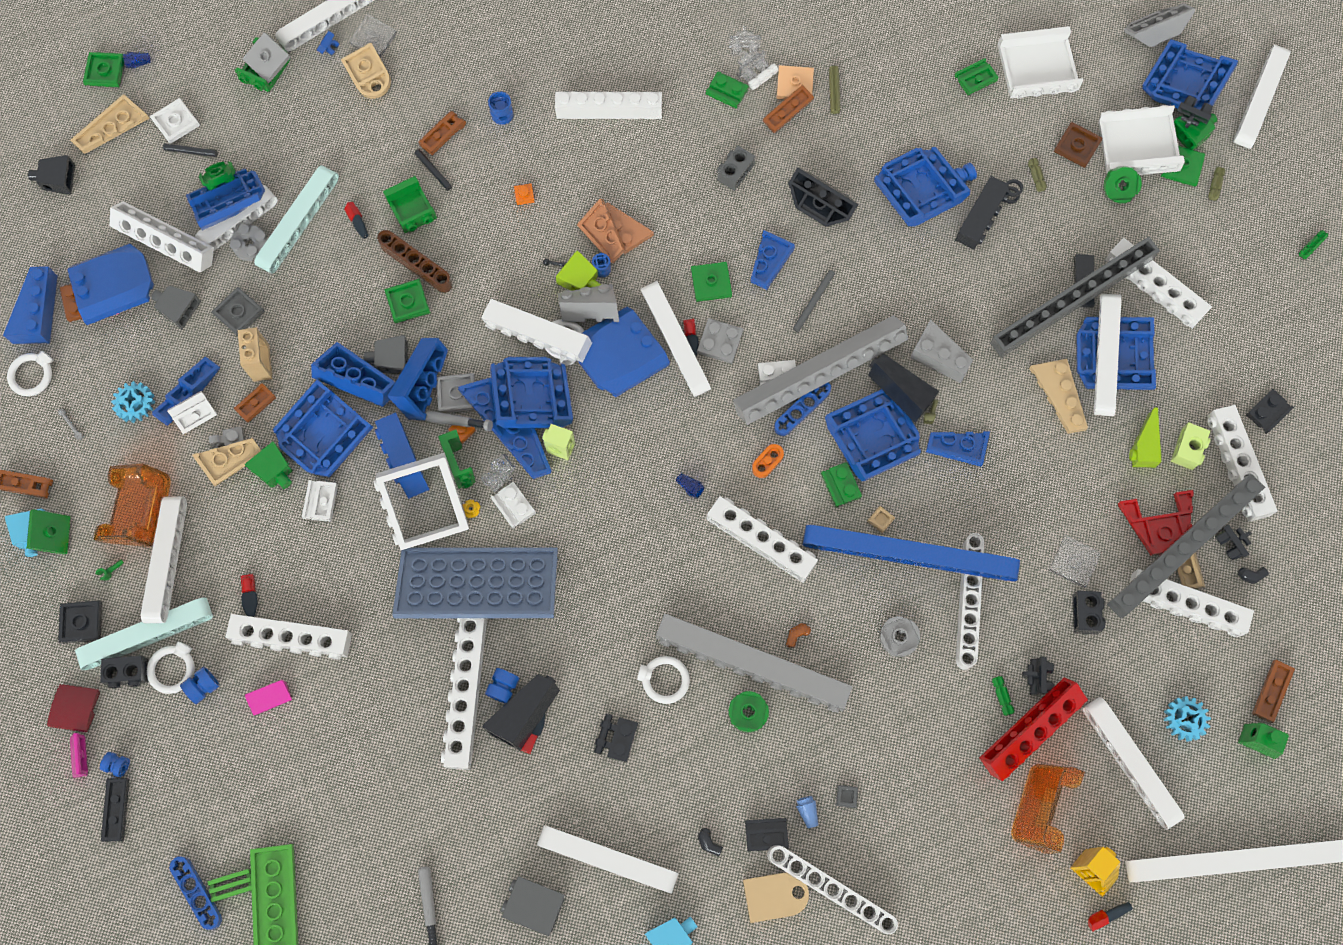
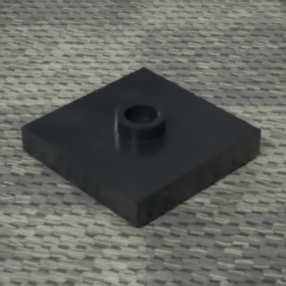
M102 601L60 604L58 643L89 642L101 639Z

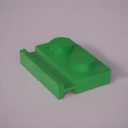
M986 58L957 71L954 76L959 80L958 83L967 95L997 82L999 78L991 65L986 62Z
M717 72L709 88L706 90V95L737 109L749 86L721 72Z
M847 462L829 468V470L821 471V476L836 508L862 498V494Z

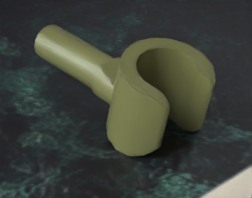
M938 400L933 401L930 413H924V424L934 423Z

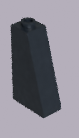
M884 353L879 358L875 357L869 365L871 370L868 376L915 423L939 393L937 389Z
M537 674L483 724V729L492 737L521 751L559 693L560 689L556 686V681L548 675L543 677Z

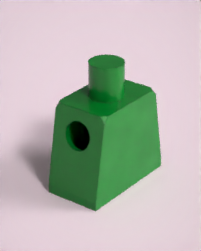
M1214 113L1210 114L1212 116L1207 125L1202 122L1197 127L1190 124L1188 129L1185 128L1187 122L1181 120L1182 116L1174 120L1176 137L1185 148L1196 150L1211 136L1216 129L1214 124L1217 122V117Z
M273 441L244 464L254 475L271 488L279 484L282 489H286L292 484V481L287 476L293 470L280 448Z
M1261 722L1244 724L1238 743L1268 757L1277 759L1283 754L1289 735Z

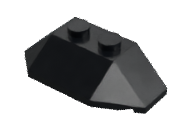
M799 167L796 168L788 182L796 209L825 227L849 221L859 205L847 194Z

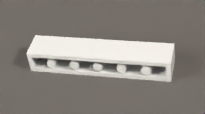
M555 92L557 119H662V92Z
M490 299L481 317L486 323L485 326L491 330H501V333L509 337L511 335L516 336L518 340L524 343L529 341L539 349L547 348L557 356L560 354L565 355L572 362L577 360L583 363L592 345L587 335Z

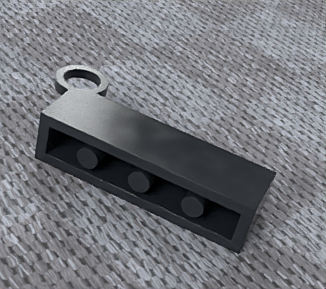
M990 176L960 228L955 241L975 250L978 244L982 245L986 237L984 232L991 229L994 223L992 220L993 216L997 217L1002 209L1000 206L1001 202L1008 204L1016 203L1023 191V184L1017 179H1011L1005 183ZM1011 183H1015L1020 187V191L1017 188L1008 185ZM1008 196L1016 197L1013 200L1007 199Z

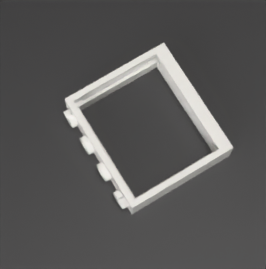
M445 452L376 473L374 486L377 492H381V506L383 510L387 509L389 515L386 516L389 527H393L395 534H392L394 543L399 545L401 550L469 529ZM439 465L458 523L404 539L385 482Z

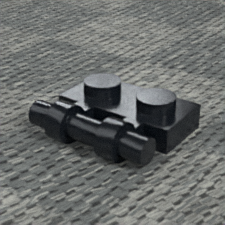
M606 713L604 720H601L600 723L601 730L599 736L595 739L594 753L601 755L603 748L609 749L608 758L627 763L638 723L619 717L617 725L611 723L613 715ZM609 730L614 731L612 742L606 741Z

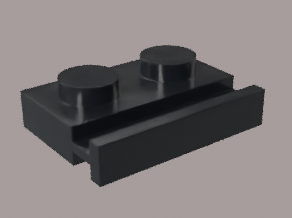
M1272 389L1246 416L1259 428H1263L1267 434L1294 407L1290 406L1287 403L1288 401Z
M787 819L745 820L747 852L766 851L774 845L789 849Z

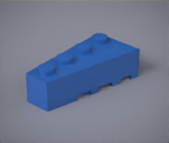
M49 266L29 268L3 334L12 344L50 343L58 276Z
M421 338L388 394L390 400L408 420L426 419L427 414L425 410L431 404L432 398L430 395L432 389L436 388L438 382L437 374L441 372L448 349L439 338Z
M338 342L311 364L312 378L318 379L321 382L381 407L390 401L388 394L395 382Z
M396 412L375 421L377 429L374 431L378 440L382 439L383 441L380 446L383 453L389 456L386 461L390 469L417 461ZM422 470L394 479L396 484L400 483L408 499L430 490L423 477Z

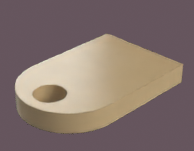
M372 43L341 59L356 88L364 97L376 99L388 92L391 85V77ZM375 85H381L379 91H373Z
M787 872L743 880L750 923L796 915L808 903L809 890L807 885ZM795 886H800L804 891V895L800 899H796L792 895V890Z

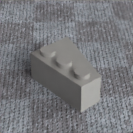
M601 284L597 287H583L579 290H565L562 293H558L562 322H585L586 319H596V322H602L603 319H613L614 322H619L612 284Z
M931 319L911 355V359L959 383L962 382L973 361Z

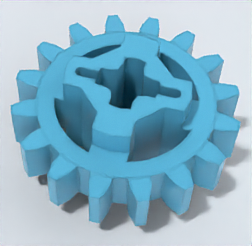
M133 381L131 386L125 383L124 389L119 387V393L113 394L116 400L111 401L115 405L112 410L125 422L130 420L132 423H135L136 418L143 421L142 416L149 417L148 410H154L151 405L155 404V401L152 399L154 394L141 382L137 385Z
M1188 696L1182 697V700L1177 698L1174 699L1175 703L1171 702L1168 704L1170 709L1164 711L1168 714V717L1163 719L1169 722L1166 729L1172 728V736L1178 734V740L1185 738L1189 742L1192 739H1200V735L1207 734L1204 729L1210 728L1206 721L1211 720V717L1205 716L1208 709L1203 710L1201 708L1203 706L1202 702L1196 704V698L1189 700ZM1192 716V718H1190L1187 722H1182V720H1184L1185 717Z

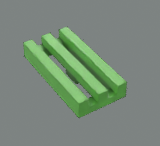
M251 869L207 881L208 886H210L209 892L212 896L211 902L252 891ZM247 875L245 879L215 887V884ZM245 883L249 885L248 887L217 896L219 891Z

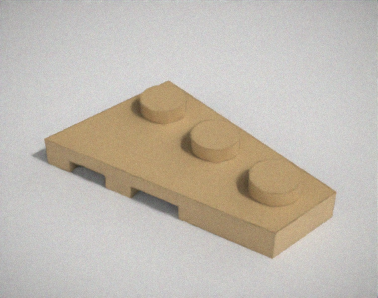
M251 438L209 451L192 454V456L216 487L246 467L244 464L258 454L261 449L255 440Z

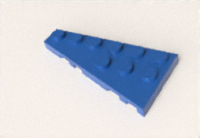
M491 377L458 387L460 393L484 421L491 420L493 422L492 431L532 479L551 474V468L535 428H503L496 424Z

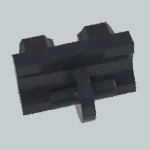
M1188 96L1184 102H1181L1177 112L1184 114L1181 120L1187 122L1185 128L1188 129L1190 124L1197 127L1202 122L1207 125L1212 116L1210 114L1213 106L1204 103L1202 108L1198 110L1194 108L1197 99Z
M1228 524L1215 536L1216 540L1220 545L1229 540L1234 545L1233 548L1226 551L1231 561L1248 556L1249 553L1241 543V540L1246 546L1252 544L1248 539V536L1252 534L1251 531L1244 533L1241 527L1235 530L1240 536L1237 537Z
M1041 656L1036 659H1030L1028 671L1022 672V677L1027 678V685H1030V695L1046 694L1054 687L1052 681H1047V674H1052L1054 671V663L1047 661V657Z

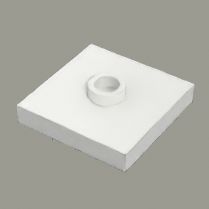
M180 98L150 116L169 144L200 126Z

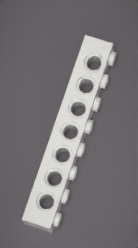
M457 618L460 626L459 630H456L455 642H458L457 650L453 651L455 669L451 670L450 675L453 687L448 693V702H451L450 710L446 712L448 730L444 731L443 736L446 748L441 754V763H444L443 767L448 769L471 770L487 618ZM475 623L476 627L473 631H466L468 624ZM471 642L474 644L471 651H464V646L467 643ZM470 662V670L462 671V665ZM463 682L469 683V688L466 691H460L459 689ZM466 702L467 708L459 712L457 710L458 704ZM464 722L465 727L463 731L456 732V724ZM461 742L462 750L454 753L453 745Z

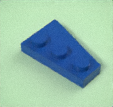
M763 230L762 241L759 245L757 260H755L751 276V283L767 290L794 251L795 244Z
M983 431V433L966 432L964 434L931 432L926 452L982 467L990 431Z

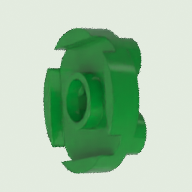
M223 161L207 167L204 175L202 173L199 174V180L202 185L207 186L208 190H212L223 182L229 183L233 181L236 170L232 162L228 161L229 164H225Z
M1128 166L1116 167L1108 171L1104 180L1103 188L1105 195L1116 203L1130 202L1140 192L1142 180L1134 169ZM1123 180L1127 184L1123 186V189H1120L1118 185Z
M745 691L733 698L729 705L728 715L731 724L739 731L752 733L760 730L767 722L769 707L760 694ZM747 707H751V711H754V715L746 717V714L743 713V710H746Z

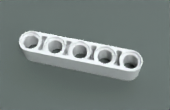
M263 185L265 192L260 201L250 205L236 216L203 231L199 230L195 238L214 247L215 251L231 239L239 226L253 223L277 204L278 199L267 186Z

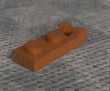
M450 111L418 141L419 146L430 155H433L458 130L465 127L466 121L458 118L454 111Z
M0 470V490L48 499V489L53 484L52 479ZM37 484H41L40 490L36 489Z

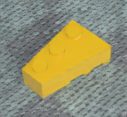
M1096 847L1085 849L1070 869L1101 897H1104L1118 879L1120 861L1116 858V853L1110 848Z

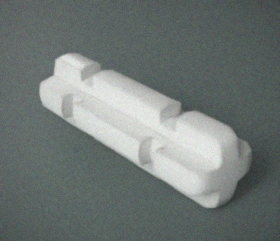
M771 64L754 79L748 82L752 90L758 88L771 78L772 75H775L779 71L777 65Z

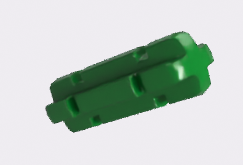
M1320 230L1299 252V256L1302 259H1307L1328 237V233Z
M1003 677L993 678L992 683L996 687L997 698L1003 707L1001 708L1003 715L1014 714L1015 710L1013 705L1010 704L1011 699L1007 687H1004L1005 681Z

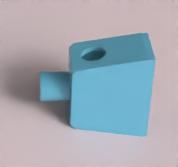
M30 511L5 516L12 544L19 549H24L26 557L37 556V550L26 549Z
M691 917L681 924L676 918H673L648 931L645 936L652 945H691L693 942L688 934L694 931L697 925Z

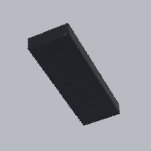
M1075 254L1074 284L1094 272V255ZM1095 298L1081 307L1093 308L1095 306Z
M107 778L101 842H124L129 778Z

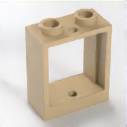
M257 327L238 330L240 365L254 382L272 379L268 342Z

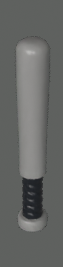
M436 411L425 412L427 414L425 421L484 428L485 431H491L493 428L491 420L481 421L470 417Z
M424 866L418 869L425 926H427L429 945H437L432 875L430 867Z

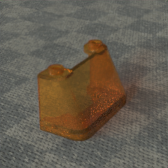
M143 463L110 466L108 482L112 487L118 489L110 524H100L96 528L93 540L100 543L153 547L161 501L163 497H168L169 475Z
M1036 764L1031 767L1011 829L1014 841L1047 855L1061 853L1064 845V835L1059 829L1052 827L1051 823L1062 787L1070 789L1079 787L1083 781L1085 771L1074 767Z

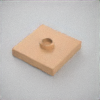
M779 65L777 99L785 100L802 84L812 94L814 68Z

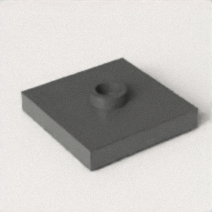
M239 287L211 311L236 336H238V330L247 329L265 312L261 306Z

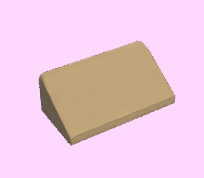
M1195 552L1177 569L1181 585L1192 589L1205 588Z

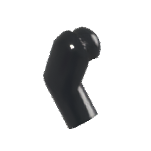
M1245 567L1238 570V576L1243 581L1255 584L1269 575L1268 570L1264 567L1256 572Z
M702 828L698 833V841L701 848L706 852L720 856L723 847L712 842L710 837L711 831L708 828Z

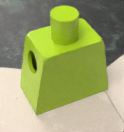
M578 251L573 254L556 275V284L571 291L579 290L583 287L591 288L601 285L596 281L598 277L597 269Z

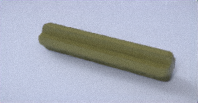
M830 66V110L832 114H839L841 110L839 67Z

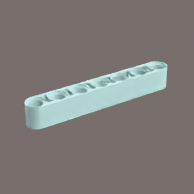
M322 165L317 168L257 254L254 262L256 266L271 274L276 272L336 185L339 178L338 173Z
M199 598L169 610L165 623L140 622L77 648L75 653L80 669L89 670L101 665V659L124 656L212 619L213 614L207 598Z

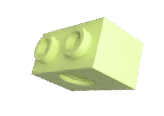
M1188 422L1181 429L1170 462L1191 470L1201 465L1205 458V455H1203L1204 449L1208 447L1211 440L1208 438L1210 430ZM1189 444L1193 445L1195 450L1191 449Z
M551 424L549 429L545 430L542 438L547 453L569 460L575 446L573 431Z

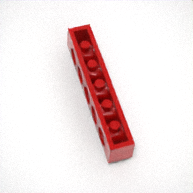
M1064 677L979 757L990 775L1003 782L1088 701L1077 682Z

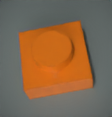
M532 183L514 186L517 205L535 203Z
M452 425L448 429L449 432L457 430L462 444L476 431L474 427Z

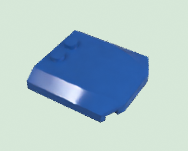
M1170 39L1144 81L1142 89L1154 101L1168 106L1174 105L1177 109L1181 102H1184L1188 96H1192L1197 99L1194 108L1200 110L1204 103L1214 105L1237 67L1238 60L1222 55L1219 59L1188 50L1187 44Z
M932 147L931 150L915 148L885 163L881 172L874 178L875 184L907 226L913 227L962 203L970 195L971 191L936 147Z
M246 169L235 172V179L229 183L223 182L212 190H208L207 186H204L186 194V198L195 214V219L202 231L236 216L250 205L261 200L265 188L255 171L247 172Z
M131 244L77 263L67 269L78 311L86 325L149 302V292L154 286L146 257Z
M628 306L618 311L619 322H614L613 319H604L602 322L582 332V334L589 337L592 345L583 363L578 362L597 388L612 393L614 397H618L670 364L664 349L634 310Z
M1086 317L1076 335V371L1086 389H1095L1099 317ZM1120 317L1117 389L1155 390L1154 317Z
M507 357L501 363L491 364L490 374L496 424L503 428H549L551 424L559 427L572 424L573 415L565 364L561 363L560 366L551 362L552 359L547 357Z
M317 379L273 428V431L278 438L280 449L306 472L330 478L371 431L373 426Z
M882 389L833 411L825 417L827 428L856 477L863 482L921 453V449H919L920 436L912 420Z

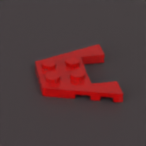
M1193 490L1173 494L1178 512L1142 518L1137 499L1120 501L1118 503V507L1150 556L1162 554L1192 526Z

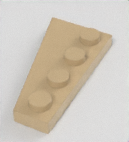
M123 94L70 141L82 153L86 154L150 118Z
M1063 359L1031 365L1030 371L1036 376L1040 388H1043L1049 403L1055 408L1056 415L1066 432L1070 434L1087 430L1088 426L1068 360Z

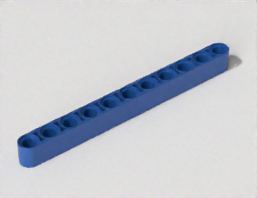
M806 525L802 544L813 549L1013 582L1018 581L1020 560L1012 557L816 525Z

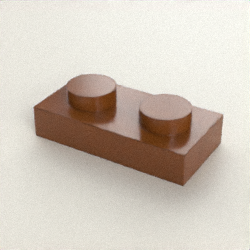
M72 285L60 287L66 319L69 322L82 319L78 311Z
M262 383L235 406L234 410L249 423L276 397Z

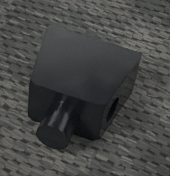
M68 155L40 159L37 170L28 171V178L30 181H36L44 191L71 194L75 163Z

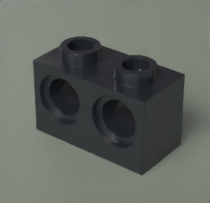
M1076 591L1072 595L1074 634L1098 635L1105 629L1106 624L1105 618L1102 617V610L1105 606L1102 593L1096 591ZM1089 599L1093 603V607L1087 606L1085 600ZM1086 618L1093 621V627L1086 623Z
M144 656L101 659L100 683L107 685L110 689L121 688V685L128 684V687H139L141 683H148L147 665L149 659ZM138 668L137 674L132 676L133 669ZM117 669V675L112 678V672Z

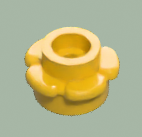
M467 500L462 505L467 518H474L480 513V504L474 502V500Z

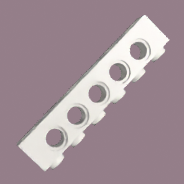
M124 201L110 208V227L177 260L179 263L191 267L195 271L202 272L212 266L214 247Z
M1123 237L1110 251L1105 261L1113 260L1134 245ZM1153 260L1126 277V279L1136 284L1141 291H1145L1155 302L1164 306L1169 313L1178 317L1184 325L1192 329L1212 308L1210 304Z
M1236 405L1213 410L1207 416V423L1212 428L1214 441L1219 446L1221 459L1226 464L1228 477L1233 482L1234 487L1249 474H1252L1266 487L1255 497L1257 502L1252 500L1242 509L1243 515L1247 518L1248 522L1270 517L1278 510ZM1223 426H1226L1229 431H1226ZM1230 443L1234 444L1236 449L1231 447ZM1237 460L1242 463L1243 467L1237 463Z
M719 496L708 512L706 520L804 583L817 564L816 556L808 550L804 551L799 548V544L795 541L785 539L778 530L768 528L763 520L759 518L756 520L751 517V514L746 509L737 508L729 498ZM731 513L736 518L734 520H727L725 515ZM749 524L752 529L744 531L741 526ZM763 534L767 536L768 540L762 542L757 537ZM781 545L784 551L776 552L774 546ZM798 556L800 558V562L793 563L790 557Z
M1137 569L1135 572H1133L1131 575L1130 582L1133 579H1135L1142 572V570ZM1167 579L1154 590V595L1150 594L1143 600L1151 604L1150 606L1153 608L1169 610L1175 616L1183 615L1192 622L1208 624L1209 628L1227 631L1229 635L1234 637H1240L1249 632L1254 610ZM1166 594L1172 596L1173 602L1167 599ZM1186 600L1192 604V609L1187 607ZM1205 607L1210 609L1211 616L1205 612ZM1225 614L1230 617V623L1225 620Z
M231 614L226 638L232 641L231 644L239 646L249 643L254 648L262 649L263 646H270V649L275 651H282L284 648L290 649L289 652L295 654H302V651L309 652L311 656L321 657V654L329 655V658L340 660L341 657H348L352 634L348 630ZM253 628V634L247 637V631ZM269 631H273V636L270 639H266V634ZM292 633V639L289 642H285V637ZM308 636H312L311 643L305 645V639ZM327 639H332L331 645L324 648V642Z

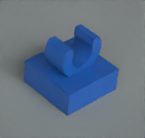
M328 31L316 50L321 54L326 50L328 54L333 55L335 51L331 49V45L336 48L339 46L336 40H332L334 34Z

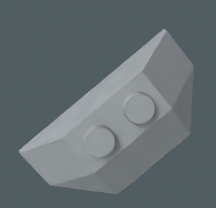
M1182 3L1177 7L1156 11L1129 23L1124 28V32L1149 47L1157 46L1159 43L1181 34L1194 14L1195 8Z

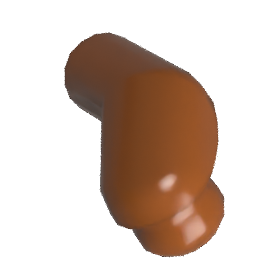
M800 623L791 628L785 646L795 648L798 637L810 634V626Z

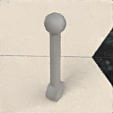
M59 409L58 414L63 416L75 433L74 437L77 440H82L83 434L78 432L69 420L65 409Z

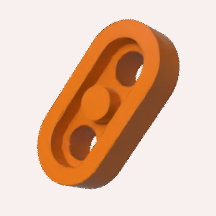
M777 444L769 445L753 462V474L758 478L767 477L783 460V448ZM775 453L777 454V457L772 458L771 454ZM764 467L765 470L761 472L758 468Z

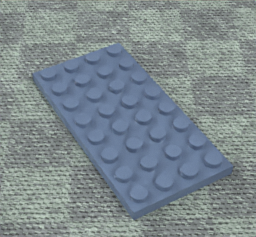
M407 548L401 550L392 613L393 618H554L558 548Z

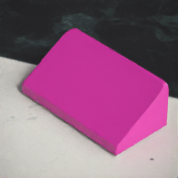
M284 680L277 681L245 695L254 716L292 701L287 682Z
M74 733L70 737L72 778H78L88 774L85 735Z

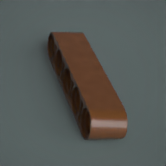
M383 230L379 232L377 239L385 253L439 292L446 293L451 290L452 281L447 271L391 231Z

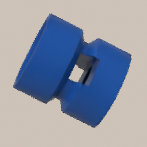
M500 91L493 93L489 97L488 106L492 120L499 125L508 124L514 117L510 96Z
M203 666L194 673V678H187L180 684V687L194 704H198L206 698V693H212L220 687V684L213 674Z
M496 668L492 676L494 682L488 685L485 695L506 704L512 698L513 693L511 690L516 689L520 678L508 671Z

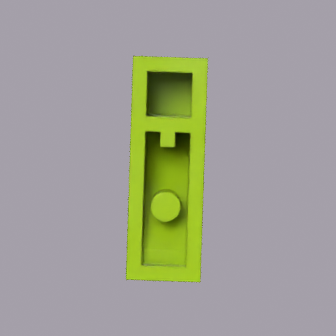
M1153 408L1148 413L1130 449L1129 459L1132 461V467L1156 468L1161 463L1158 408Z

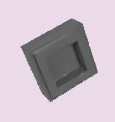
M837 785L836 806L856 809L858 787Z

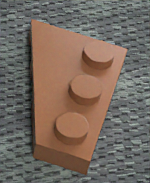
M600 198L579 221L577 226L602 253L609 256L611 263H615L626 249L604 200Z
M606 203L626 249L624 255L654 236L653 231L610 203Z

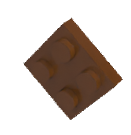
M1071 122L1053 152L1086 168L1103 138Z

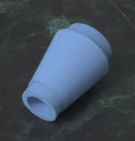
M812 796L796 800L798 804L796 807L806 827L818 826L816 800H813Z

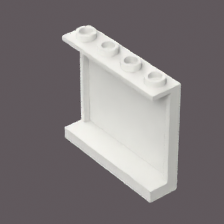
M1070 26L1001 34L997 45L1010 98L1020 99L1026 96L1037 97L1043 94H1058L1060 92H1075L1079 90L1083 78L1078 79L1068 40L1071 34Z
M1162 105L1153 108L1143 107L1141 109H1125L1123 111H1106L1101 113L1098 124L1100 136L1103 138L1101 142L1106 174L1108 171L1119 166H1128L1139 175L1181 171L1184 164V156L1179 154L1172 113L1175 106Z

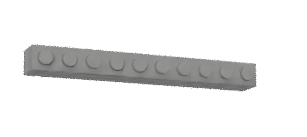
M893 315L735 398L733 403L737 415L746 425H749L909 340L906 325Z
M664 614L656 633V639L659 640L658 643L666 647L673 645L681 653L688 654L690 652L696 654L695 657L699 660L707 661L708 659L714 661V665L723 669L729 667L738 675L744 676V674L752 676L751 679L758 683L765 681L770 683V687L781 691L783 688L790 691L789 694L794 697H806L808 702L815 705L824 704L828 706V710L836 713L839 711L843 712L853 687L667 614Z

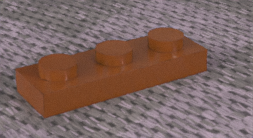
M802 84L764 117L763 122L775 134L814 100V96Z
M1278 660L1272 662L1252 712L1253 715L1269 723L1275 722L1295 668Z

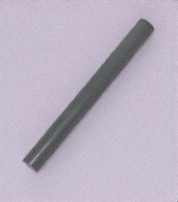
M829 270L794 325V331L799 332L835 275L834 271Z

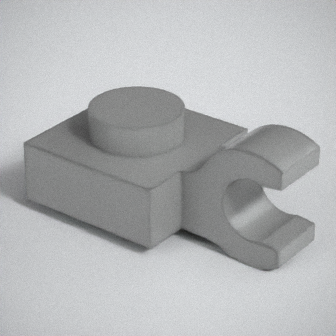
M241 426L222 430L223 436H209L210 445L212 444L213 448L245 440L244 431Z

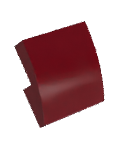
M59 684L50 708L47 726L88 732L95 716L93 709L100 696L99 689Z

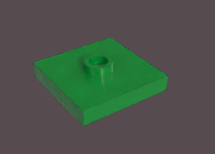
M89 52L83 78L84 85L120 87L125 55L121 53Z
M1178 146L1180 156H1184V164L1181 171L1161 173V177L1196 187L1206 154Z
M727 262L691 266L696 302L732 297Z
M420 279L384 289L395 324L430 313Z
M35 509L30 510L26 549L62 555L67 554L71 516Z

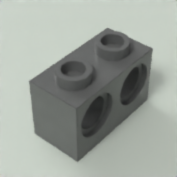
M738 145L734 151L731 150L728 153L727 160L724 164L721 163L716 171L718 173L717 181L736 191L755 165V155Z

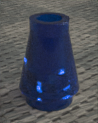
M127 52L123 54L126 68L134 69L151 63L149 52Z
M684 473L679 474L676 482L690 498H699L705 489L702 482Z

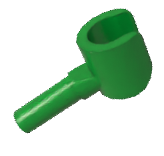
M121 559L107 569L99 568L95 574L102 575L104 573L100 580L108 581L112 576V572L124 562Z

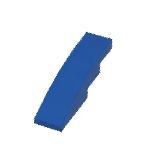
M205 356L178 379L179 384L165 395L166 400L152 411L153 416L168 426L173 421L168 413V409L203 391L220 367Z

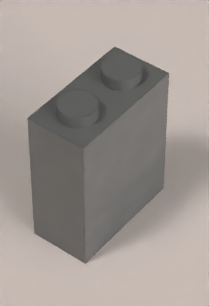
M518 876L517 880L513 879L509 891L512 892L509 900L505 899L501 908V912H503L502 918L546 936H551L566 895Z

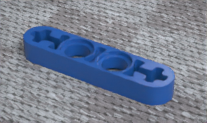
M826 383L820 386V388L825 387L826 390L825 392L822 391L818 398L816 394L819 391V387L797 400L776 420L774 426L775 433L779 436L788 435L830 395L831 385ZM806 398H812L815 404L813 406H807L805 405L804 400ZM798 410L801 413V417L795 419L791 416V412ZM787 418H788V420H789L790 422L786 425V430H785V429H781V430H780V429H779V427H780L779 424L784 425V424L787 422Z
M186 857L174 858L170 863V872L200 925L206 930L218 928L222 922V916L215 903L211 902V896L193 864ZM178 862L185 863L182 868L185 873L190 872V874L184 876L182 870H177ZM189 878H194L196 882L192 890H188L185 886ZM199 896H204L206 899V904L202 908L196 906V899ZM208 910L207 912L210 916H215L214 924H207L209 917L207 913L201 914V912Z

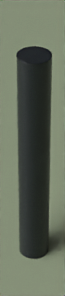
M163 144L164 151L217 157L218 155L217 150Z
M417 149L414 154L447 191L450 190L452 185L423 152Z

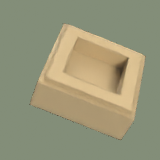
M879 506L867 522L883 534L895 517Z

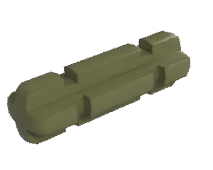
M1037 158L1029 160L1028 166L1029 169H1032L1030 172L1034 183L1037 184L1035 185L1038 192L1045 191L1047 184L1046 181H1043L1044 176L1041 167L1038 166L1039 161Z
M1217 167L1214 171V178L1212 179L1208 195L1209 200L1217 201L1220 196L1224 180L1223 176H1225L1226 172L1224 168Z

